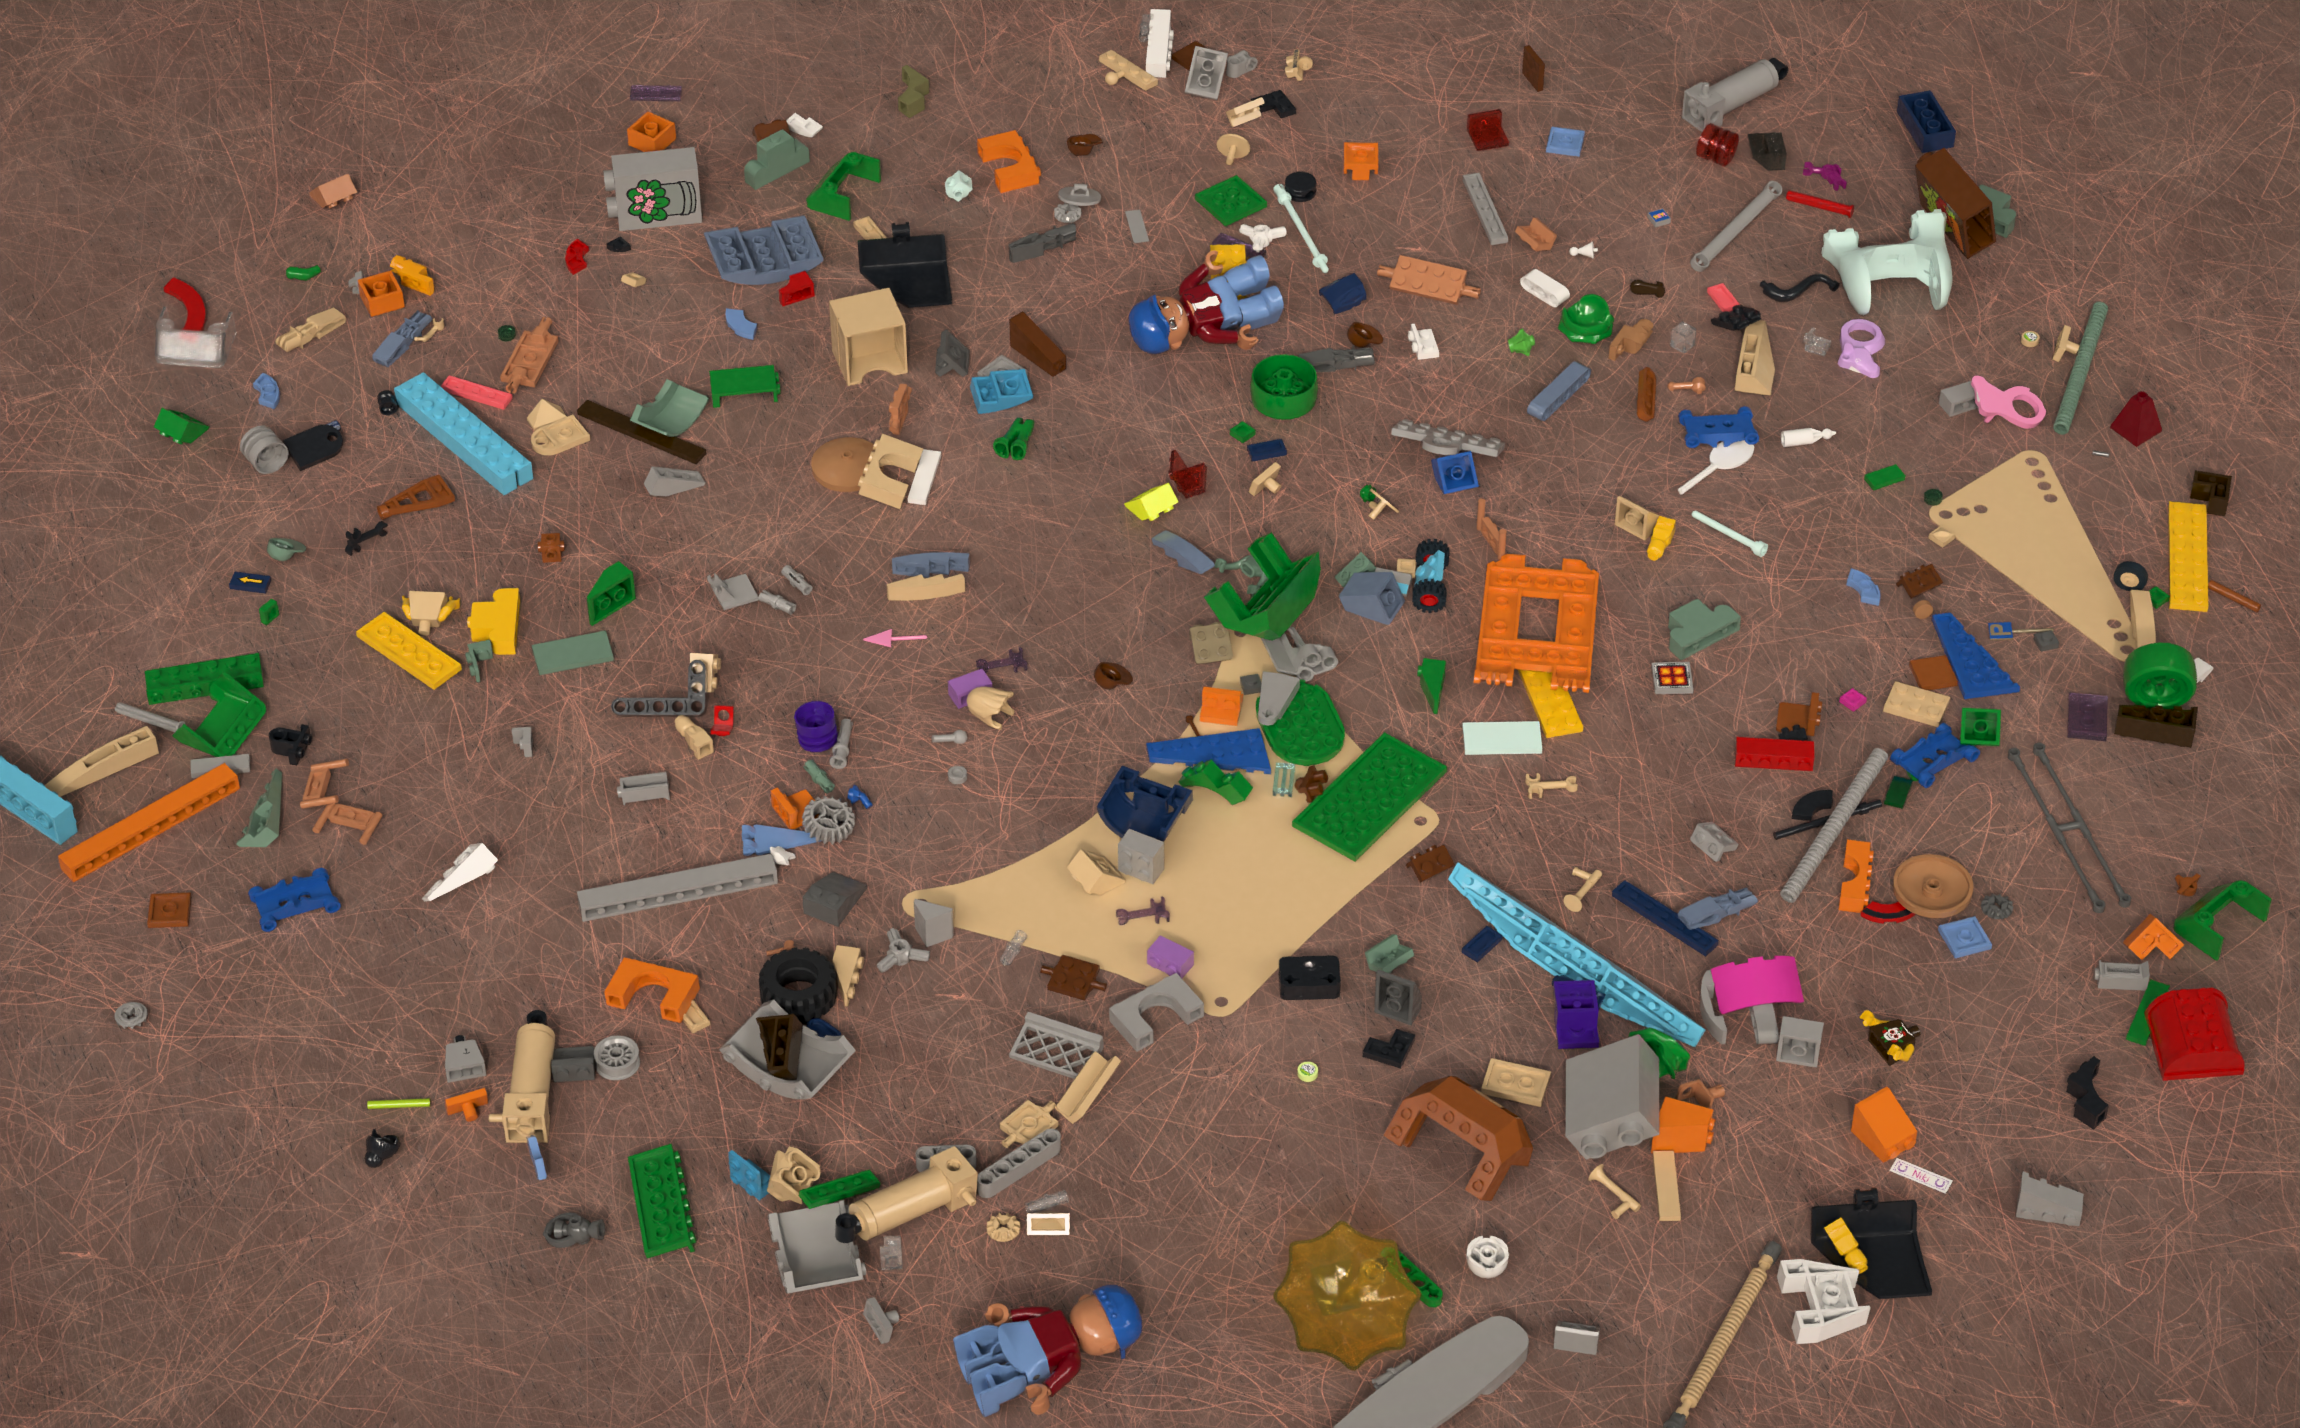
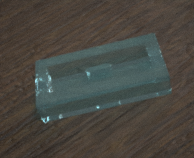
M1276 762L1273 796H1276L1278 793L1282 797H1284V794L1292 797L1295 764ZM1280 768H1283L1281 788H1277ZM1287 769H1291L1289 789H1285Z

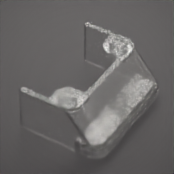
M163 307L156 324L155 358L158 363L219 368L226 363L236 336L233 312H229L225 323H214L205 332L174 329V322L169 319L167 307Z

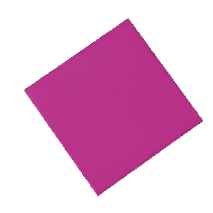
M1852 688L1840 697L1839 702L1854 712L1866 703L1867 698Z

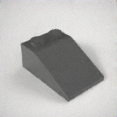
M832 872L812 884L802 897L804 914L839 927L866 891L868 885Z
M1377 970L1374 1012L1412 1026L1421 1010L1422 995L1416 983Z

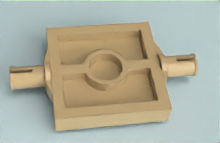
M1027 1100L1000 1123V1129L1009 1135L1002 1141V1145L1008 1148L1015 1141L1023 1145L1047 1129H1056L1058 1121L1049 1114L1056 1104L1053 1101H1049L1048 1104L1041 1107Z

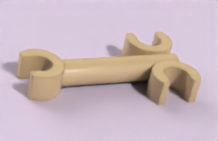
M1536 773V779H1531L1529 774H1526L1525 782L1529 786V799H1532L1533 793H1537L1539 798H1542L1543 789L1566 788L1570 792L1577 791L1578 785L1576 784L1575 776H1569L1564 781L1540 782L1539 773Z

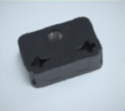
M1327 955L1280 958L1278 971L1279 992L1283 1000L1336 999L1340 996L1341 977L1338 957Z

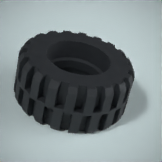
M792 948L789 951L785 949L780 951L778 955L774 954L770 957V960L764 963L759 973L761 1003L763 1004L774 999L785 1012L794 1014L804 1024L808 1023L811 1019L821 1018L822 1014L825 1015L830 1011L837 998L836 972L833 964L826 956H820L819 952L815 950L809 951L808 948ZM796 981L813 984L803 990L784 988L785 985Z

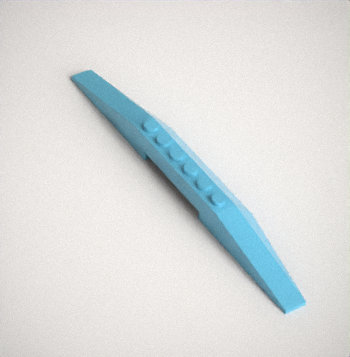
M1458 862L1448 880L1463 896L1469 899L1471 904L1503 935L1502 937H1505L1514 949L1554 976L1566 975L1575 981L1594 980L1596 990L1606 994L1601 1004V1008L1605 1011L1639 1025L1654 1028L1676 1040L1696 1047L1706 1029L1635 977L1545 916Z

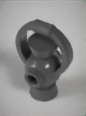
M563 1213L554 1217L546 1224L543 1236L548 1244L556 1248L569 1247L575 1243L584 1245L590 1241V1237L603 1240L605 1236V1223L602 1219L590 1223L588 1219L576 1213ZM553 1229H554L555 1239L550 1238L551 1235H552Z

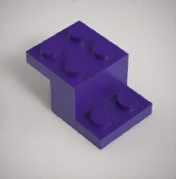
M1554 981V1022L1558 1049L1599 1048L1597 1030L1599 1010L1595 981Z

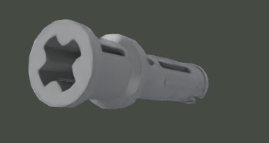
M850 719L841 720L837 743L832 748L833 756L830 758V765L836 769H843L847 765L846 756L849 754L848 743L853 722Z

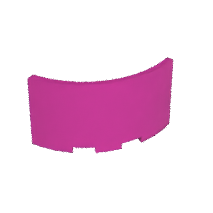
M1763 956L1748 958V963L1735 965L1734 962L1711 969L1721 1014L1763 1004L1804 1002L1795 957L1774 956V959L1764 960Z

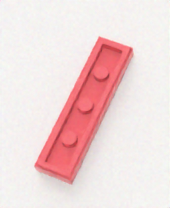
M450 375L440 386L449 394L503 410L513 399L510 393Z

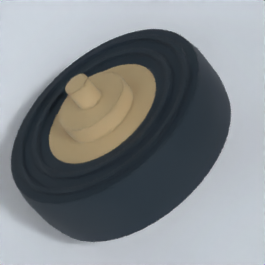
M2126 561L2116 567L2113 578L2116 585L2126 591L2142 590L2147 584L2148 573L2142 565Z

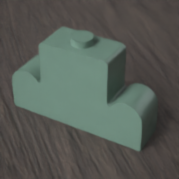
M783 129L760 140L756 144L757 160H750L745 165V182L757 190L810 162L808 147Z
M1980 185L1979 188L1992 202L1995 233L2007 238L2014 230L2016 212L2009 209L2011 196L1988 186Z
M1699 599L1680 606L1669 614L1668 628L1671 630L1669 650L1680 660H1683L1739 631L1741 616L1727 605H1719L1712 612Z

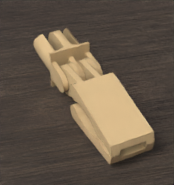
M333 307L308 317L307 323L295 328L290 326V331L279 336L275 342L286 352L297 347L303 349V345L311 341L312 338L317 337L320 339L346 322V317Z

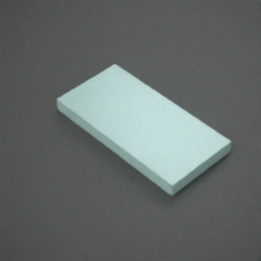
M1539 721L1465 722L1462 724L1465 755L1542 754Z

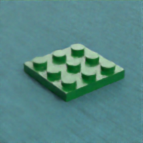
M1237 175L1195 194V200L1225 227L1267 207V201Z

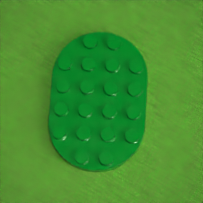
M1300 679L1299 690L1282 718L1277 719L1273 725H1263L1259 722L1272 751L1281 759L1297 765L1310 766L1328 762L1341 751L1345 741L1343 723L1328 693L1317 684L1313 686L1305 683V680ZM1259 696V698L1257 697V700H1256V717H1257V720H1258V711H1259L1260 696Z

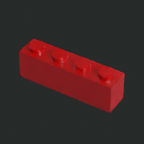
M1736 737L1735 767L1813 771L1814 741Z

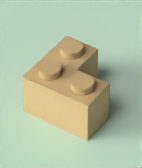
M690 653V663L693 660H701L706 665L707 692H714L718 685V678L715 677V673L721 669V658H718V654ZM700 664L693 667L695 674H700L703 670V666ZM695 684L693 691L701 692L702 684Z

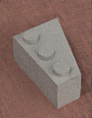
M2023 1171L2017 1198L2016 1217L2069 1226H2080L2084 1194L2061 1185L2058 1187L2047 1184V1180L2042 1178L2036 1180L2029 1177V1173Z

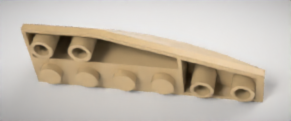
M1759 320L1745 328L1736 375L1735 391L1771 395L1775 367L1766 321Z
M145 726L112 740L63 770L49 781L45 787L50 791L56 792L61 797L159 754L156 737L148 726Z

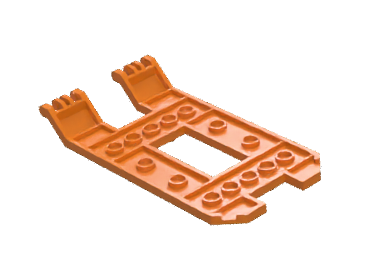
M1506 554L1501 557V560L1488 563L1474 683L1479 684L1481 681H1486L1488 685H1491V682H1495V685L1506 683V686L1512 687L1514 669L1552 672L1551 690L1563 688L1564 691L1572 689V692H1576L1577 689L1583 690V693H1589L1599 573L1594 569L1590 570L1584 561L1578 559L1563 558L1562 570L1525 567L1526 555ZM1522 596L1559 599L1555 642L1517 639Z

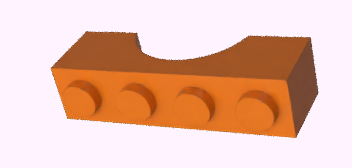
M1847 839L1843 867L1852 871L1856 877L1853 880L1842 882L1839 910L1861 913L1864 905L1868 906L1869 894H1865V891H1869L1871 881L1867 879V877H1871L1872 865H1868V863H1872L1874 851L1870 850L1871 842Z

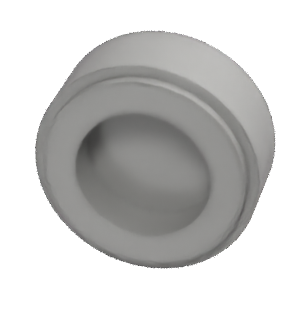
M962 766L951 767L948 770V780L952 784L964 783L967 780V770Z

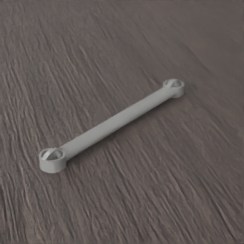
M1769 181L1763 188V191L1700 253H1696L1690 260L1691 267L1698 272L1704 271L1710 262L1772 200L1777 199L1781 195L1782 186L1780 183Z

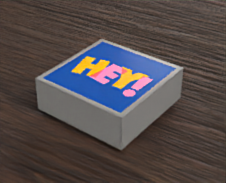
M1663 208L1648 212L1647 218L1654 227L1671 223V218Z

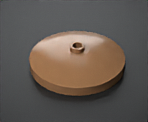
M853 437L838 438L823 444L815 451L811 460L814 478L819 484L830 490L839 492L859 491L861 487L858 486L861 475L865 477L863 471L866 463L870 464L868 459L871 451L875 452L873 450L874 444L867 440ZM884 466L880 467L882 473L884 472Z
M1934 854L1918 855L1907 859L1897 868L1893 879V892L1899 903L1912 913L1928 918H1946L1960 913L1969 905L1974 888L1969 872L1960 863L1948 857Z

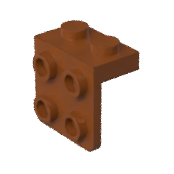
M1812 692L1810 706L1785 702L1779 703L1776 730L1781 732L1782 728L1788 727L1790 732L1793 731L1792 727L1794 725H1800L1801 729L1805 728L1806 735L1814 736L1815 726L1820 725L1821 715H1818L1817 712L1821 713L1822 709L1819 693Z

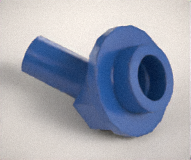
M857 785L849 789L848 799L851 800V804L861 800L866 809L873 806L867 795L861 792Z

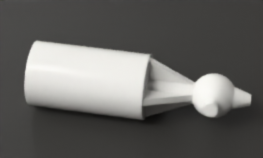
M1812 428L1782 431L1781 443L1783 447L1813 444L1822 437L1830 439L1836 434V431H1831L1828 428L1822 432Z

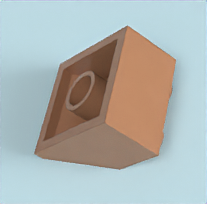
M349 174L322 184L309 192L310 196L322 208L328 206L329 209L337 206L338 201L343 200L347 202L353 199L352 195L357 193Z

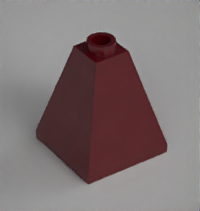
M2140 391L2130 398L2110 426L2112 430L2136 447L2162 432L2153 399L2144 391Z

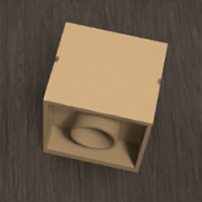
M890 288L829 301L832 352L848 386L862 383L863 377L868 372L874 370H884L892 375L908 373L905 321Z

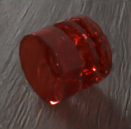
M1710 123L1700 135L1696 154L1698 157L1706 160L1712 159L1713 163H1719V165L1726 167L1736 153L1739 135L1727 129L1723 131L1722 127Z

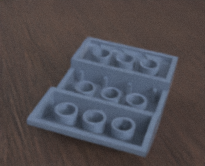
M805 216L771 221V227L742 232L739 231L738 227L704 232V237L721 279L745 285L781 282L788 280L790 275L803 271L807 272L823 262V256Z

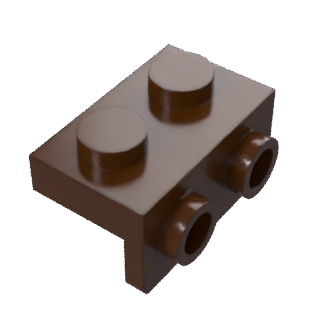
M780 119L774 120L769 124H757L753 127L752 131L757 142L782 129L791 135L787 121H781Z
M1444 844L1439 847L1437 845L1426 849L1427 853L1423 855L1419 852L1411 856V861L1406 864L1407 868L1412 867L1420 883L1455 866Z

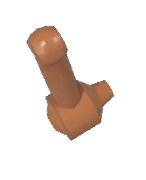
M1701 377L1694 378L1692 382H1669L1667 385L1670 391L1692 389L1697 394H1701L1706 388L1705 380Z

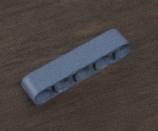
M1576 361L1572 362L1530 402L1527 413L1541 421L1547 420L1587 382L1591 375V369Z

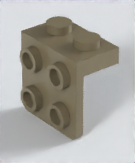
M1214 622L1211 625L1205 626L1199 624L1190 628L1189 638L1192 640L1196 664L1200 665L1232 659L1233 653L1229 630L1224 628L1221 622Z

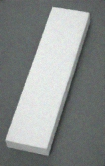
M923 449L908 495V503L926 505L941 459V451Z

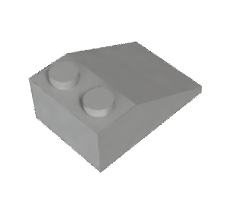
M1195 46L1185 93L1217 100L1228 53Z

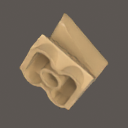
M789 1146L786 1153L777 1150L767 1192L779 1201L792 1200L802 1204L803 1201L798 1196L799 1192L802 1189L811 1187L814 1181L819 1179L820 1165L798 1148Z

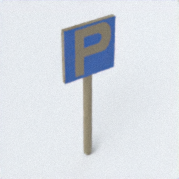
M2011 622L1988 623L1990 640L2013 639L2012 633L2054 631L2053 628L2012 630Z

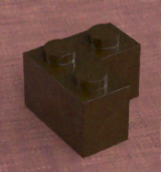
M2195 470L2190 499L2208 501L2207 514L2225 516L2232 476Z

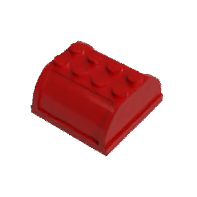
M2215 988L2172 990L2157 997L2145 1010L2144 1015L2163 1081L2244 1074L2245 1062L2243 1055L2238 1049L2227 1010L2228 1003L2226 997L2220 990Z

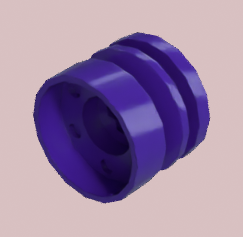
M811 701L801 705L795 711L794 720L798 742L804 750L822 752L835 745L838 732L832 706L822 701Z

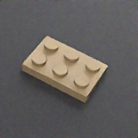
M1895 681L1884 705L1883 712L1938 727L1949 705L1950 697Z
M1491 1058L1481 1087V1093L1541 1107L1551 1077V1071Z

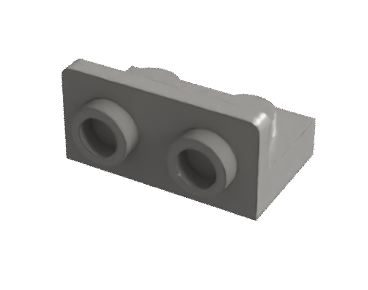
M1713 822L1697 824L1690 838L1697 847L1715 862L1720 860L1723 852L1735 851L1739 845Z

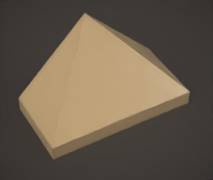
M541 399L528 415L527 421L532 429L536 431L567 416L560 406Z
M1054 1211L1027 1213V1235H1069V1213Z

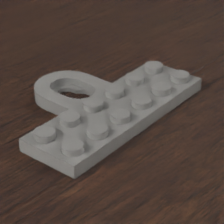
M1408 419L1399 421L1392 428L1391 433L1394 436L1423 441L1422 448L1424 450L1442 455H1455L1461 450L1497 457L1505 447V443L1500 442L1501 440L1498 438L1485 439L1479 434L1466 435L1464 431L1455 430V432L1448 431V428L1445 427L1433 428L1427 423L1414 424L1412 420Z

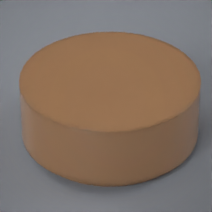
M1922 600L1914 605L1913 612L1917 618L1925 619L1932 614L1933 607L1929 601Z

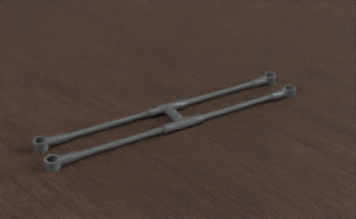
M2040 742L2035 743L2033 753L2039 756L2043 765L2047 767L2071 810L2074 822L2057 824L2028 776L2025 765L2020 758V750L2017 748L2009 749L2008 759L2013 761L2017 769L2021 771L2044 812L2046 821L2059 844H2062L2085 885L2093 903V911L2103 913L2106 904L2103 900L2099 899L2095 890H2092L2066 843L2062 833L2064 831L2078 828L2081 830L2114 886L2113 889L2119 898L2118 904L2123 908L2129 907L2131 896L2125 894L2091 837L2092 834L2079 811L2075 809L2050 765V760L2045 753V745Z

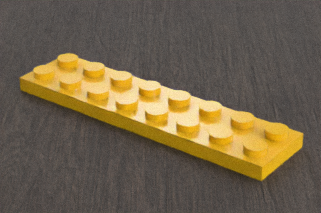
M2169 501V609L2207 612L2206 505Z

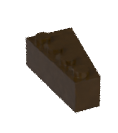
M2119 705L2114 734L2192 748L2198 707H2191V710L2182 709V706H2174L2173 709H2163L2162 706H2155L2149 709L2144 705Z

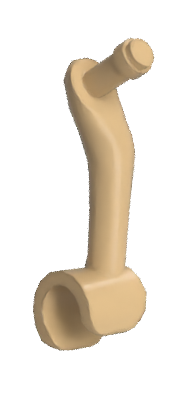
M434 318L433 328L423 337H414V340L426 342L437 330H443V318H441L440 322H436Z

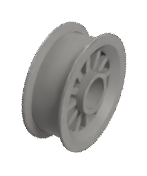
M616 1035L607 1037L600 1041L594 1049L595 1068L603 1078L623 1080L635 1074L640 1066L638 1046L635 1041L626 1036Z

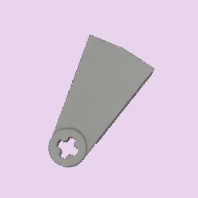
M1263 671L1258 721L1261 724L1273 725L1277 719L1282 718L1300 688V678L1282 673Z

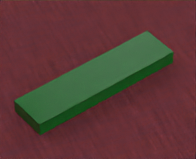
M2150 979L2127 1033L2126 1040L2146 1046L2150 1037V1031L2144 1015L2145 1010L2153 1000L2169 992L2170 985Z
M869 1169L802 1189L798 1196L809 1209L878 1189L881 1182Z

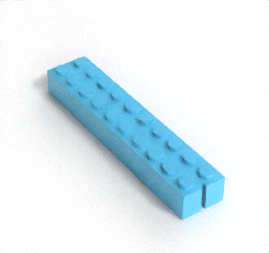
M424 372L394 388L396 403L401 409L503 495L517 488L515 472L517 473L519 486L533 479L532 464L529 460Z

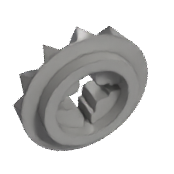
M1064 202L1063 205L1058 204V207L1054 208V216L1060 222H1075L1082 215L1081 208L1077 205Z
M128 1002L116 1010L114 1017L118 1026L122 1025L124 1029L127 1027L133 1029L134 1026L141 1027V1023L146 1022L148 1013L143 1004ZM135 1014V1017L128 1019V1016Z

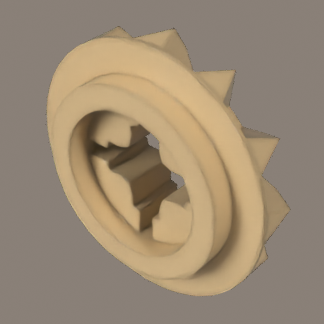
M999 1213L996 1217L991 1216L990 1221L987 1222V1233L996 1241H1010L1017 1237L1020 1232V1222L1017 1221L1016 1216H1010L1009 1213L1006 1215ZM1000 1224H1002V1225L1007 1224V1228H1005V1227H1001V1228H1000Z

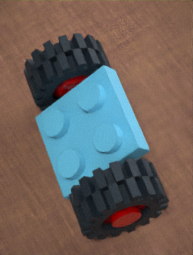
M1427 539V542L1423 540L1422 544L1419 543L1416 549V565L1419 567L1415 572L1416 582L1413 587L1412 602L1414 607L1417 606V609H1422L1424 613L1426 610H1428V613H1432V610L1436 613L1438 609L1441 611L1446 605L1447 589L1443 583L1440 584V581L1443 579V570L1449 565L1450 549L1446 543L1443 544V541L1437 542V539H1434V541Z

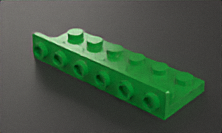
M259 653L146 670V693L149 705L210 696V686L223 672H226L247 690L264 687Z
M668 1144L629 1156V1168L644 1253L647 1259L687 1246L690 1252H695L694 1243H697L694 1231H691V1227L694 1224L691 1215H688V1211L691 1208L688 1199H685V1195L688 1192L685 1183L682 1182L685 1176L682 1167H679V1163L682 1162L679 1151H675L672 1144Z

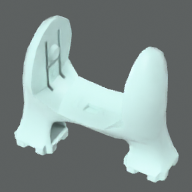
M1934 209L1932 213L1918 210L1915 214L1911 215L1912 224L1909 229V236L1913 240L1904 243L1872 245L1860 248L1858 247V232L1854 231L1853 228H1848L1844 232H1837L1836 229H1833L1823 235L1822 257L1838 270L1848 299L1858 314L1866 315L1869 313L1871 306L1870 281L1886 278L1916 277L1929 286L1930 297L1935 310H1941L1947 305L1953 279L1951 260L1944 236L1947 216L1941 209Z

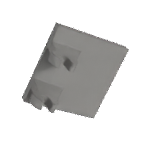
M714 573L713 579L710 575L707 576V580L711 584V588L723 610L759 600L746 574L726 580L719 578L716 573Z

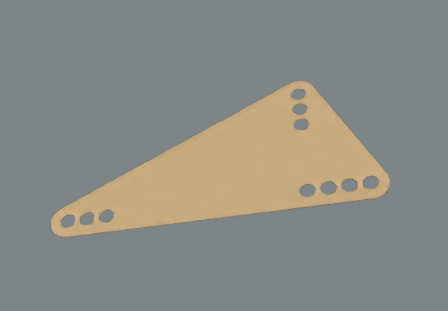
M2033 450L2023 451L1931 507L1929 517L1938 526L1942 525L1953 532L1958 541L2113 657L2125 662L2129 654L2122 653L2120 648L2128 645L2134 650L2136 649L2135 639H2133V625H2131L2129 617L2044 454ZM2035 458L2039 464L2030 466L2026 464L2025 460ZM2034 470H2041L2045 473V476L2035 478L2031 473ZM2040 482H2047L2051 485V488L2049 490H2041L2038 488V484ZM2047 494L2055 495L2057 501L2047 502L2044 500V496ZM1983 505L1987 508V512L1977 513L1974 507ZM1959 508H1966L1970 511V514L1961 516L1956 511ZM1946 510L1951 512L1953 516L1949 519H1944L1939 516V512ZM2109 620H2117L2121 623V626L2119 628H2111L2107 622ZM2124 633L2128 639L2126 641H2118L2114 638V634Z

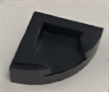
M621 236L606 243L607 249L613 252L631 250V245Z

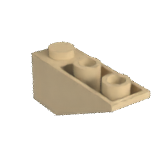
M837 945L832 962L844 1005L848 1006L850 999L854 998V984H858V971L863 968L864 957H861L860 948Z

